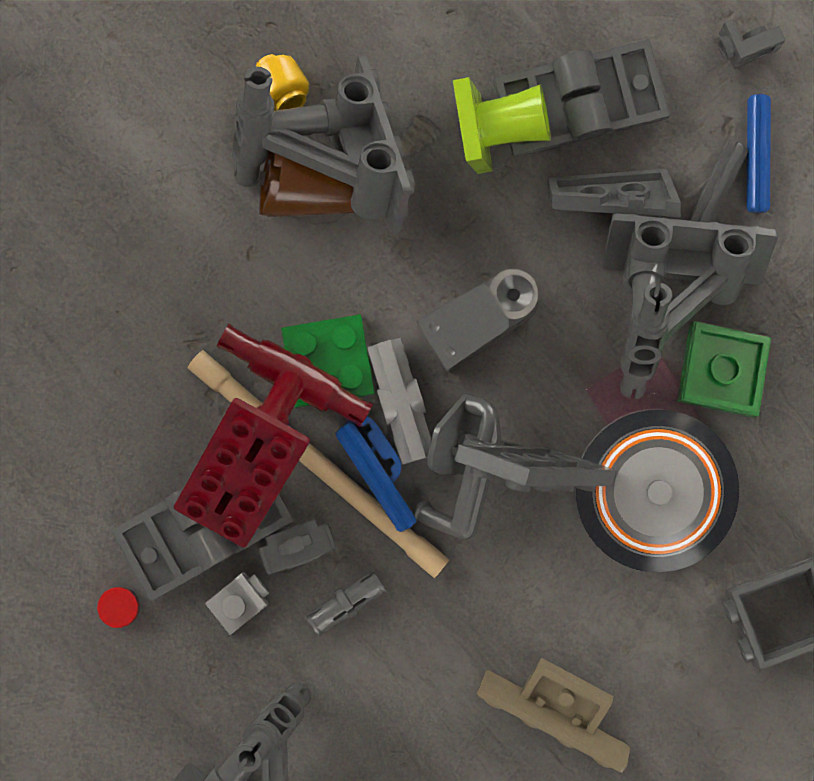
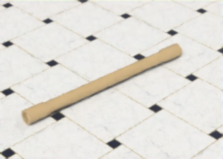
M204 350L200 351L187 368L213 391L219 392L229 402H232L234 398H239L255 408L263 404ZM309 443L299 461L399 545L408 557L435 578L450 559L410 528L404 532L397 531L380 503Z

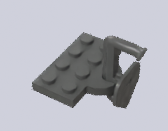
M465 393L435 427L428 453V467L432 472L440 475H463L454 515L452 517L433 509L429 501L419 503L414 509L413 515L416 518V522L420 521L430 528L466 540L472 538L478 530L490 479H494L495 476L506 479L504 484L506 487L522 492H530L531 488L552 492L553 487L569 492H574L575 488L594 492L596 486H612L616 470L549 447H528L502 440L500 421L493 404L484 398Z

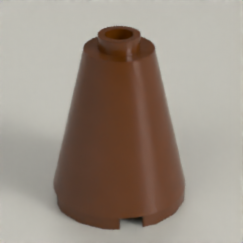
M268 151V157L263 172H266L264 185H261L260 215L282 217L354 213L351 208L353 186Z

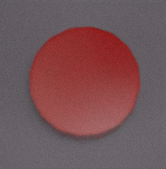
M114 587L106 590L101 595L97 606L100 619L112 628H122L130 625L137 618L140 610L138 597L132 590L126 587Z

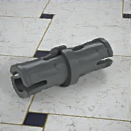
M372 570L346 589L339 588L336 590L334 597L305 616L313 630L320 637L347 617L352 619L357 616L358 610L388 591L375 571Z

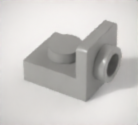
M243 572L205 604L229 635H231L270 604L265 598L269 591L255 574L249 578Z

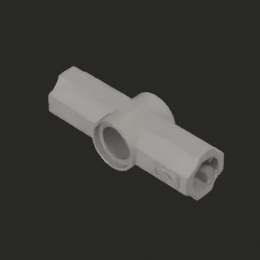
M401 338L367 347L379 385L377 392L387 425H391L394 442L402 465L427 458L431 437L424 417L426 410L417 380L412 378L409 361Z

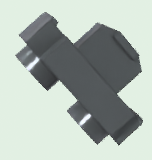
M316 519L266 537L268 546L260 548L259 552L266 572L269 575L285 568L289 570L318 559V556L338 548L329 524L318 526Z

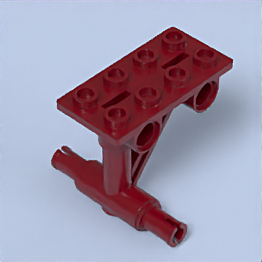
M228 324L216 347L248 363L247 368L250 369V372L270 382L273 386L263 404L257 408L239 398L232 400L173 508L191 520L245 548L310 443L309 437L289 427L288 418L298 399L321 412L322 410L327 411L329 408L356 423L359 427L366 419L373 404L341 387L342 383L339 382L338 378L313 365L306 356L293 354L268 339L267 341L263 339L259 342L234 328L233 325Z

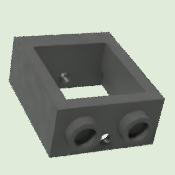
M814 556L724 590L728 600L722 602L723 608L731 625L735 623L738 625L742 639L737 640V643L746 663L752 662L753 667L762 670L814 650V633L763 652L742 599L743 596L801 574L805 575L814 598Z

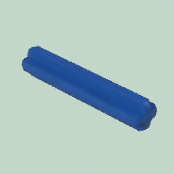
M754 94L747 100V211L751 213H765L770 209L771 98L766 94Z
M350 422L339 428L335 432L337 439L397 531L404 532L416 523L415 516L355 424Z

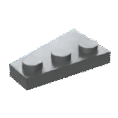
M668 169L548 177V194L552 209L567 212L586 211L681 218V202Z

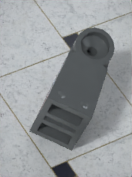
M508 269L418 319L416 322L446 370L452 373L505 337L522 323L528 321L538 308V287L535 280L527 272L520 269Z

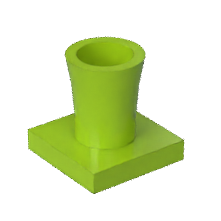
M469 77L453 80L465 159L477 174L493 171L489 146L524 141H551L548 112L541 84L519 93L482 102L481 93Z

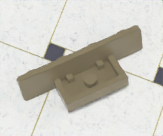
M540 658L523 688L490 670H486L477 690V695L483 698L487 704L513 714L531 728H539L552 735L562 745L568 748H576L591 756L603 767L613 768L621 773L625 770L628 763L630 746L598 729L599 724L612 705L614 696L543 658Z

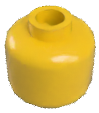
M271 54L261 58L257 62L256 67L266 68L271 73L270 95L274 100V111L303 107L309 92V82L297 62L287 55L276 56Z

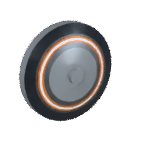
M647 409L626 414L605 426L592 439L581 457L582 459L616 470L612 486H596L594 492L575 488V502L582 525L592 541L607 556L624 566L645 572H670L686 568L709 555L722 542L732 526L739 502V480L735 463L719 436L705 424L691 416L664 409Z

